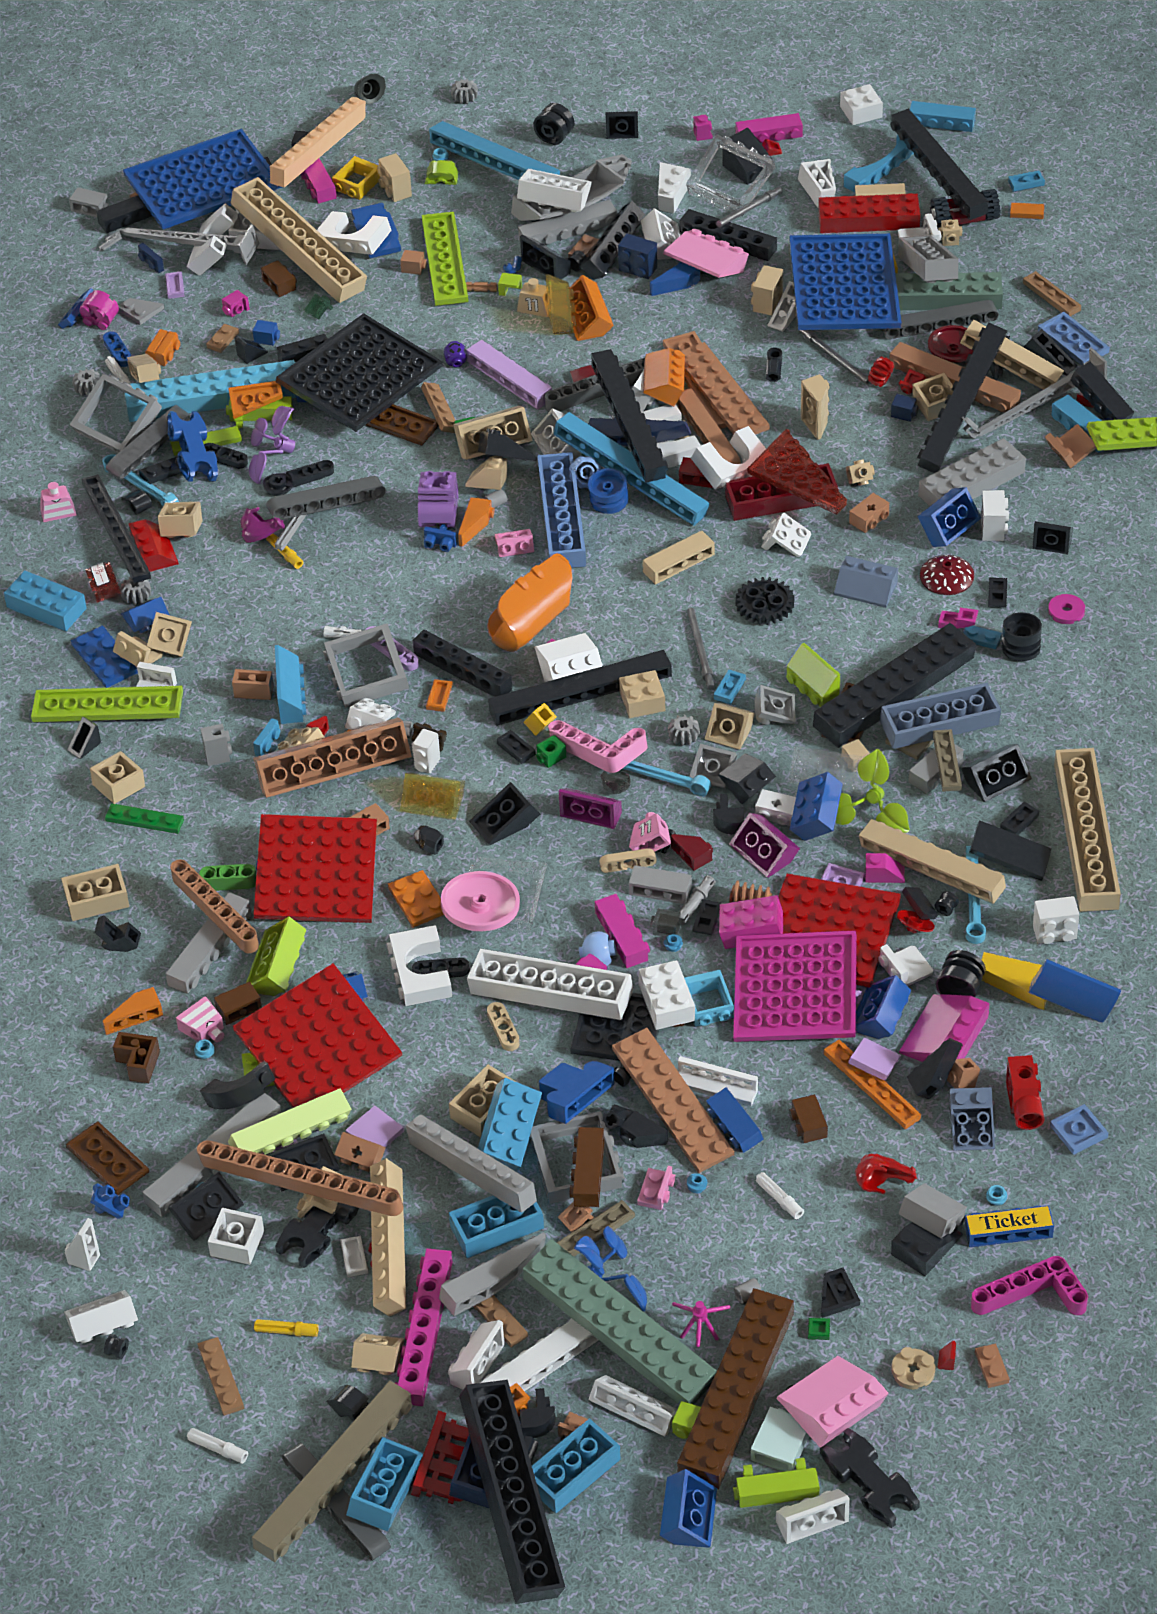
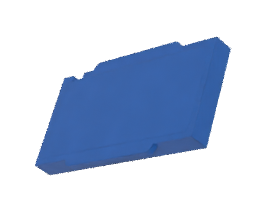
M383 202L351 210L354 219L353 223L357 231L361 230L372 216L387 217L392 231L372 255L368 254L369 258L401 251L398 231L390 213L384 209Z

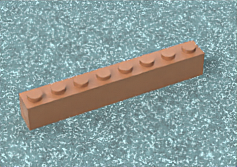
M899 342L890 353L889 359L894 363V369L906 373L911 369L924 374L925 379L945 373L952 385L955 381L959 382L960 380L958 375L962 366L902 342ZM986 376L974 400L1005 413L1020 403L1021 390Z

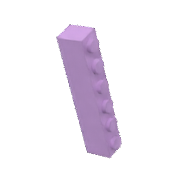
M483 340L466 349L467 362L535 409L538 410L545 405V394L552 390L549 384L544 383L537 376H534Z

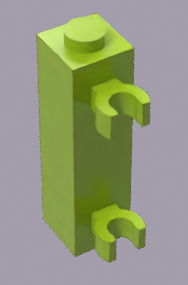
M285 396L236 419H233L229 398V405H226V415H229L230 422H236L238 428H243V421H256L258 418L272 421L273 415L279 406L293 408L292 396ZM293 411L290 414L288 420H292Z
M796 1458V1470L753 1476L752 1464L743 1465V1477L736 1478V1487H733L734 1501L738 1500L740 1508L817 1497L819 1496L820 1486L816 1468L806 1469L805 1458Z

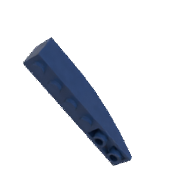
M590 418L588 425L619 445L628 446L616 418ZM646 419V424L650 425L651 434L655 436L657 443L691 435V430L686 421Z

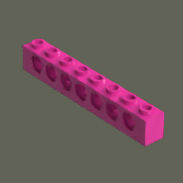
M426 1248L425 1257L422 1256L420 1260L422 1272L417 1275L416 1287H418V1291L413 1293L412 1303L414 1310L409 1312V1322L411 1324L410 1328H406L405 1331L407 1343L406 1346H402L401 1359H403V1362L398 1365L397 1377H399V1382H395V1384L411 1393V1403L414 1406H424L444 1308L439 1295L441 1285L450 1278L453 1264L452 1251Z

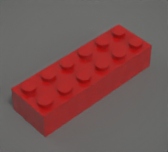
M918 193L818 197L820 234L895 231L920 227Z

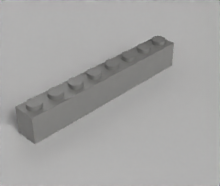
M264 1093L247 1104L205 1140L229 1145L228 1140L231 1134L281 1114L280 1104ZM196 1147L142 1192L144 1202L162 1217L166 1213H170L169 1207L194 1190L199 1183L205 1182L212 1174H216L219 1171L203 1166Z
M420 1114L406 1124L408 1139L411 1145L522 1213L537 1202L532 1181Z

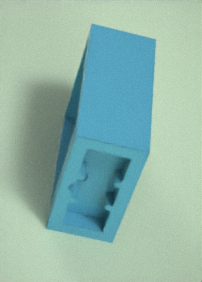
M721 970L684 978L691 997L693 994L718 989L724 1006L698 1012L695 1006V1021H693L695 1027L734 1018V1005Z

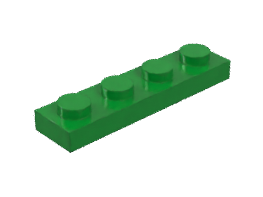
M111 803L105 820L106 822L178 834L184 817L177 814Z

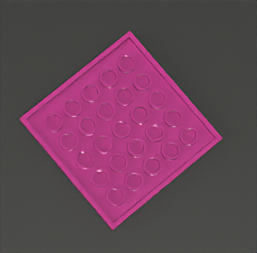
M856 931L737 936L734 1042L856 1037Z

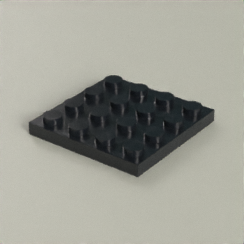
M632 993L621 1020L580 1013L570 1053L620 1061L612 1050V1045L645 1028H648L657 1040L659 1029L656 1030L643 995Z

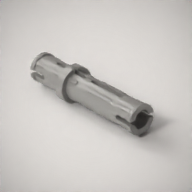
M706 875L700 885L693 889V894L675 916V920L678 923L684 925L699 906L702 899L707 898L708 892L716 883V881H713V877Z

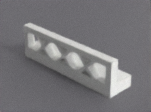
M679 1057L678 1072L692 1091L713 1096L727 1087L740 1104L752 1106L758 1092L757 1076ZM684 1065L690 1066L692 1069L686 1068ZM744 1081L751 1082L752 1085L746 1084Z
M607 1375L595 1380L588 1399L663 1436L669 1433L672 1421L678 1410Z

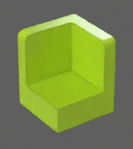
M502 272L498 282L499 295L506 296L508 288L522 289V275Z

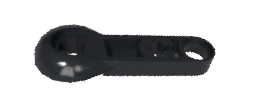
M322 460L287 471L286 473L271 474L263 481L264 490L272 496L285 495L294 487L332 475L334 473V463L330 460ZM329 467L330 469L324 470L322 468Z

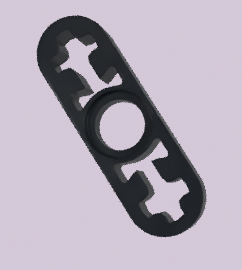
M214 443L204 444L206 451L213 450L215 452L218 463L237 469H243L248 465V458L245 453ZM225 454H226V455H229V456L226 457V458H222V457H221L222 455H225Z
M465 958L421 960L412 965V972L416 974L438 972L435 970L437 967L443 966L448 971L449 978L463 977L470 971L469 961Z

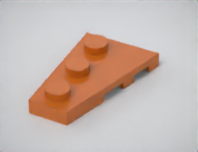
M276 381L229 388L233 419L283 398L281 385L276 383Z

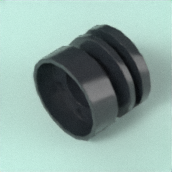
M1025 612L1013 613L1007 616L1003 621L1002 628L1003 654L1009 659L1022 662L1036 658L1041 650L1042 623L1040 619L1033 614Z
M951 951L947 954L935 983L937 991L940 995L975 997L986 971L984 962L978 956L968 951Z

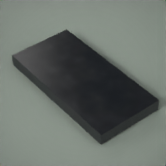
M979 820L969 853L1042 881L1052 848Z

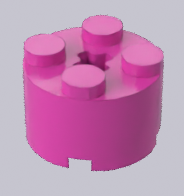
M94 290L87 296L80 307L83 323L87 326L96 325L101 330H106L119 311L117 302L109 299V294L100 290Z

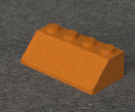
M581 275L560 297L577 341L604 336L614 326L597 283L586 276Z
M671 348L646 354L643 393L674 407L684 392L685 354Z

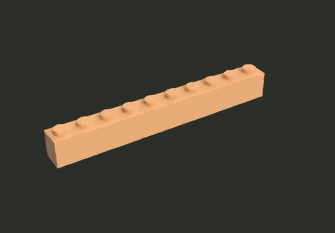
M351 97L270 166V183L285 188L365 118L366 101L360 100L357 97Z

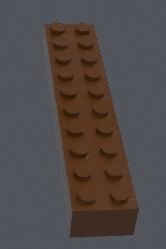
M753 1288L678 1459L677 1472L687 1469L718 1490L720 1489L794 1315V1300Z

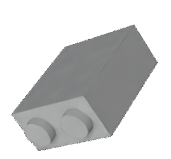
M924 1183L904 1196L899 1215L942 1238L948 1233L951 1234L958 1226L961 1227L963 1225L967 1207Z

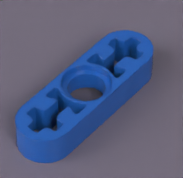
M110 331L103 335L104 345L120 367H127V357H131V354L116 332ZM116 348H121L119 351H114Z

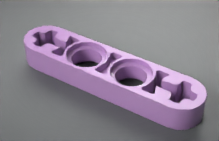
M370 626V627L366 628L365 630L370 629V628H374V627H376V626ZM393 639L397 651L402 652L399 658L403 669L407 671L417 669L419 666L418 657ZM385 640L371 644L391 659L387 646L381 645Z

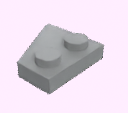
M129 298L118 305L119 312L140 325L164 309V304L133 298Z

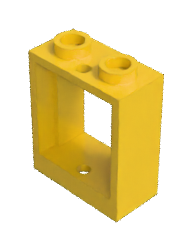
M354 156L332 177L336 191L349 195L352 198L362 199L379 182L380 175L377 170L379 165ZM354 172L365 176L359 184L347 179Z

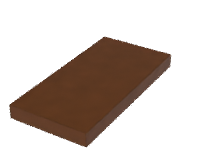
M394 404L366 424V426L423 446L439 427L435 419Z
M99 1121L66 1143V1148L105 1185L108 1184L113 1187L117 1195L150 1172L149 1168Z

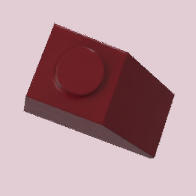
M679 834L670 836L671 848L693 871L713 860L711 844L705 842L701 837Z

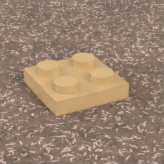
M156 612L147 647L152 650L182 657L192 621Z

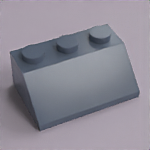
M846 556L840 567L834 595L886 608L898 583V568Z

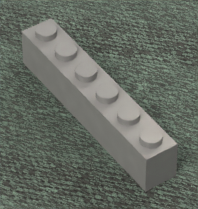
M609 199L587 206L579 212H571L518 227L519 240L520 235L523 234L546 245L609 226L616 216L617 210Z
M229 892L224 899L247 920L251 915L249 900ZM208 918L166 972L168 986L188 994L192 988L197 986L200 977L208 972L213 960L216 961L223 947L228 946L230 938L210 918Z

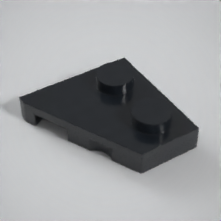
M844 1267L824 1273L821 1304L822 1318L860 1305V1299Z

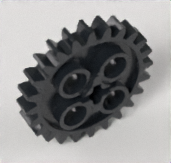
M761 577L760 581L754 578L753 583L748 580L747 585L742 584V589L738 588L735 606H737V612H740V616H745V620L751 618L752 623L757 620L759 625L763 621H765L766 625L769 624V621L776 624V619L783 621V617L788 618V613H792L795 596L793 595V590H790L789 585L784 586V581L778 583V579L771 581V577L768 580Z

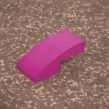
M961 607L959 613L942 610L938 628H943L949 623L953 624L957 629L973 626L976 623L978 610Z

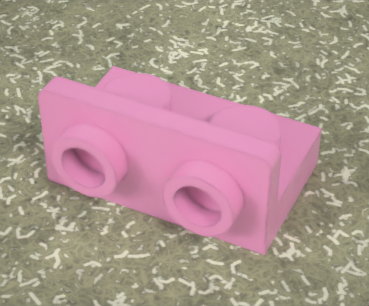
M530 529L495 534L499 557L534 552L533 535Z
M668 1166L666 1171L648 1168L637 1205L662 1210L664 1203L669 1201V1186L673 1187L675 1182L672 1166Z

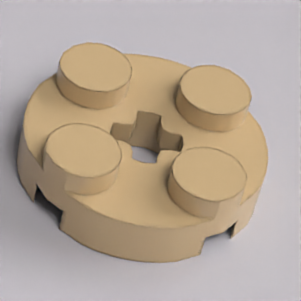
M905 1347L892 1361V1375L900 1386L914 1390L924 1385L927 1386L933 1381L935 1376L934 1358L923 1350ZM909 1366H917L919 1371L910 1372Z

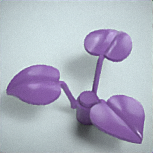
M279 406L273 415L272 430L275 435L280 437L274 438L265 434L268 427L266 419L258 418L255 422V428L251 433V444L259 446L263 437L273 440L274 447L277 449L260 451L258 455L252 457L249 465V475L257 484H260L266 465V454H282L283 451L292 453L295 448V441L281 433L290 414L294 410L291 407Z

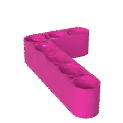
M1052 1256L976 1288L972 1292L971 1309L978 1315H984L1052 1286L1071 1314L1082 1315L1087 1310L1088 1294L1066 1260L1060 1256Z

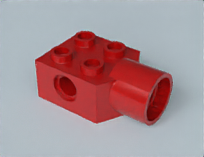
M1032 1055L1007 1057L1006 1087L1011 1114H1014L1016 1126L1023 1130L1036 1129L1045 1121L1041 1097L1039 1096L1041 1082L1040 1079H1036L1038 1065L1033 1062Z

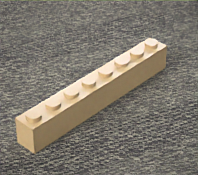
M871 819L859 834L861 847L874 853H886L908 868L992 904L995 903L1006 888L1004 875L1000 872L990 870L982 864L969 861L965 857L957 856L949 850L936 847L930 842H924L916 836H910L899 829L887 826L883 822Z
M387 1158L370 1166L371 1183L396 1189L403 1203L402 1169ZM371 1211L373 1306L386 1315L392 1316L406 1309L404 1213L402 1211L397 1216H388Z

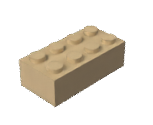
M523 406L512 407L453 424L461 457L466 460L485 455L478 452L480 432L486 431V428L501 431L502 435H506L517 444L533 441Z

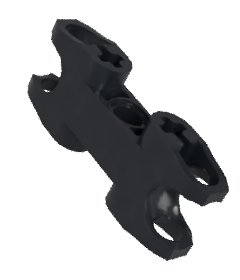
M338 1202L333 1214L315 1207L303 1221L293 1218L285 1226L275 1245L276 1252L281 1255L285 1254L291 1247H301L303 1250L298 1258L299 1266L307 1267L315 1259L319 1258L330 1245L331 1238L327 1236L328 1229L331 1230L338 1221L346 1225L349 1224L357 1215L359 1208Z
M847 1428L843 1431V1438L849 1446L848 1450L843 1452L835 1451L828 1445L820 1448V1455L831 1473L841 1483H845L851 1478L859 1487L862 1486V1490L866 1493L860 1498L863 1506L873 1517L888 1527L893 1528L896 1525V1517L890 1509L891 1505L901 1503L913 1511L920 1508V1501L909 1483L898 1472L888 1477L874 1463L878 1459L875 1448L864 1437Z

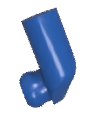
M515 256L512 265L510 263L503 266L505 273L513 274L519 271L522 258Z

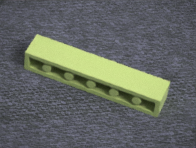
M340 1088L233 1133L228 1143L233 1147L266 1155L276 1149L275 1147L280 1145L285 1147L293 1143L294 1139L299 1137L304 1139L310 1136L315 1130L323 1131L334 1122H337V1124L344 1122L348 1119L347 1116L352 1109Z

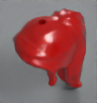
M866 1154L855 1170L857 1183L867 1192L885 1194V1190L877 1188V1186L883 1184L889 1178H898L907 1182V1184L913 1183L914 1179H917L916 1169L913 1166L908 1167L892 1158L879 1154Z

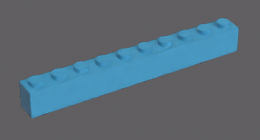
M444 121L429 128L430 143L517 180L528 169L560 175L559 169Z
M568 412L556 421L553 435L585 456L593 457L602 467L619 470L625 475L628 484L691 525H696L706 516L709 502L667 475L665 479L645 483L629 450L575 415Z

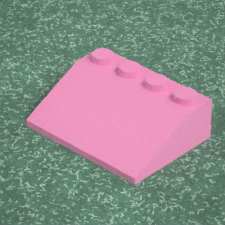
M697 229L684 232L663 252L664 255L718 278L743 273L748 258V253L744 252L742 248L729 246L728 242L715 240V237L712 235H703Z
M836 1356L777 1396L776 1399L821 1448L844 1430L850 1428L881 1406L888 1392L874 1376L840 1356Z

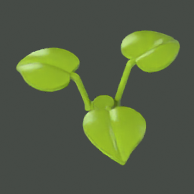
M876 749L859 762L857 769L860 778L863 781L870 782L872 788L866 793L864 798L852 803L850 795L841 793L835 823L847 825L852 822L856 815L853 806L867 800L871 804L879 803L881 813L876 816L877 822H883L889 827L907 833L910 828L905 808L898 803H889L883 808L884 790L878 785H882L887 781L889 766L884 754L879 749Z

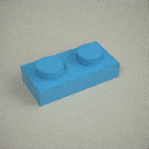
M1040 170L1008 176V183L1014 192L1044 186L1045 179Z
M977 626L965 627L963 634L976 643V645L995 650L1002 638L1001 632Z
M728 670L714 693V700L731 705L744 684L746 675Z
M271 718L254 741L253 746L256 756H262L265 752H268L272 742L279 738L281 731L278 720Z

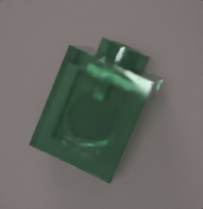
M315 294L304 311L319 320L327 308L332 310L333 306L330 304V299L322 295L320 297Z

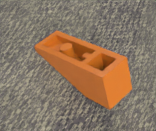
M470 498L458 533L459 546L463 547L488 525L490 518L494 517L495 509L492 507L491 500Z
M154 987L134 993L103 1020L106 1035L163 1016L161 1003Z

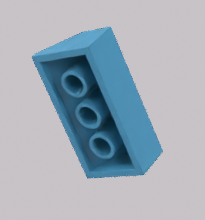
M275 645L277 698L281 724L303 722V715H307L306 704H302V701H306L305 690H301V688H305L304 677H301L304 674L303 663H299V656L279 645Z

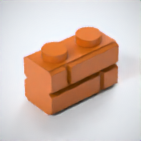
M160 329L145 353L153 358L157 364L166 366L168 361L173 359L175 350L180 348L178 334Z

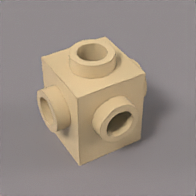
M958 220L941 221V227L938 228V231L941 232L942 245H959V236H962V226H959Z
M864 459L853 461L854 465L846 467L849 484L857 482L858 486L869 484L868 480H872L875 474L873 465H870V462L864 463Z

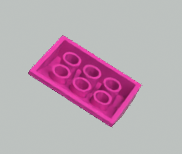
M933 994L899 1053L923 1062L944 1041L951 1038L963 1044L957 1059L965 1058L988 1019L989 1003L972 996Z

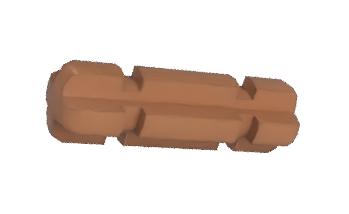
M466 282L467 291L487 292L490 290V292H496L498 289L496 282H490V284L488 282Z

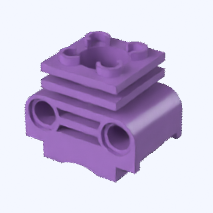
M421 472L418 486V525L420 527L436 526V523H439V526L446 524L447 528H455L459 499L456 472Z

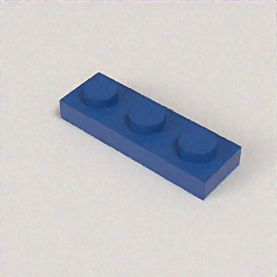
M92 288L85 291L59 322L58 325L62 329L67 326L71 327L77 321L75 318L81 315L80 307L87 296L94 291Z

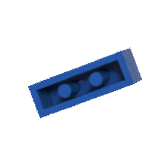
M727 1087L706 1100L709 1107L707 1109L708 1114L713 1120L717 1119L719 1121L718 1126L724 1134L728 1133L731 1138L729 1140L735 1149L739 1147L744 1153L764 1140L760 1129Z

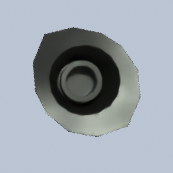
M376 73L361 78L354 86L355 96L360 100L366 101V104H373L379 101L384 95L386 88L384 77Z

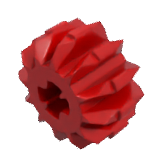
M881 356L877 358L871 367L868 380L873 385L882 387L891 376L894 363L886 357Z

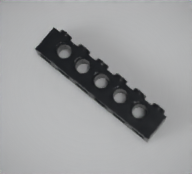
M633 200L621 207L580 265L593 280L598 277L603 278L608 273L607 269L615 263L614 259L618 257V244L626 234L634 235L636 233L635 229L641 225V220L645 213Z
M688 209L679 220L680 233L697 229L703 235H712L715 237V240L728 242L729 246L740 247L748 255L758 259L769 261L777 251V237L731 222L718 227L716 222L720 219Z
M423 629L413 639V650L416 656L495 697L512 691V676L431 632Z

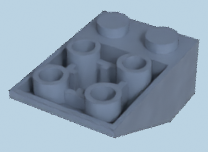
M992 1087L950 1089L948 1097L953 1151L995 1149Z

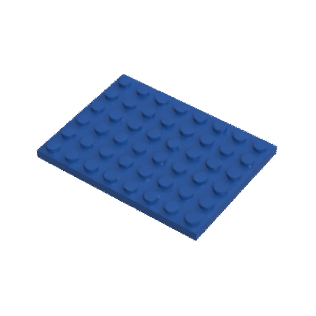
M242 128L123 169L124 176L162 229L215 212L224 204L231 206L233 189L257 177L273 191L282 188L270 183L269 164Z
M890 233L789 236L798 330L901 328L902 322Z

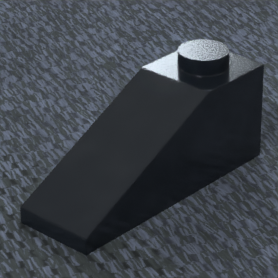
M1043 329L1036 333L1023 347L1064 370L1063 374L1066 376L1077 367L1076 363Z

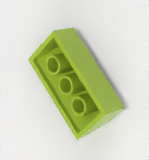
M290 917L266 929L246 983L250 981L258 994L276 996L279 993L285 992L289 986V978L294 972L293 967L299 957V950L304 943V935L307 929Z

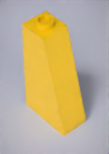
M983 953L981 960L985 964L986 971L982 981L1044 1010L1047 1000L1029 993L1031 981L1042 965L991 953Z

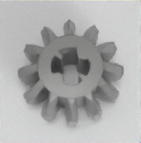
M461 79L452 84L451 96L452 99H455V102L460 101L461 104L463 102L468 104L469 101L474 102V99L477 98L478 87L473 80Z
M87 368L84 371L79 370V373H75L72 383L76 393H80L81 396L84 394L89 396L100 379V374L94 371V369L87 370Z
M129 576L128 580H123V584L120 587L121 596L128 604L132 602L134 605L137 602L143 604V600L148 601L149 596H151V587L148 580L134 583Z
M677 715L676 719H671L668 726L669 738L674 740L675 744L681 742L682 746L686 742L691 745L692 741L696 742L700 734L697 720H694L692 716L687 718L686 715L683 717Z

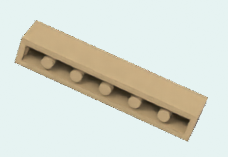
M973 320L965 331L960 343L972 349L975 341H979L981 338L978 336L982 327L986 328V326ZM1006 337L993 361L1042 390L1058 382L1064 372L1061 368Z

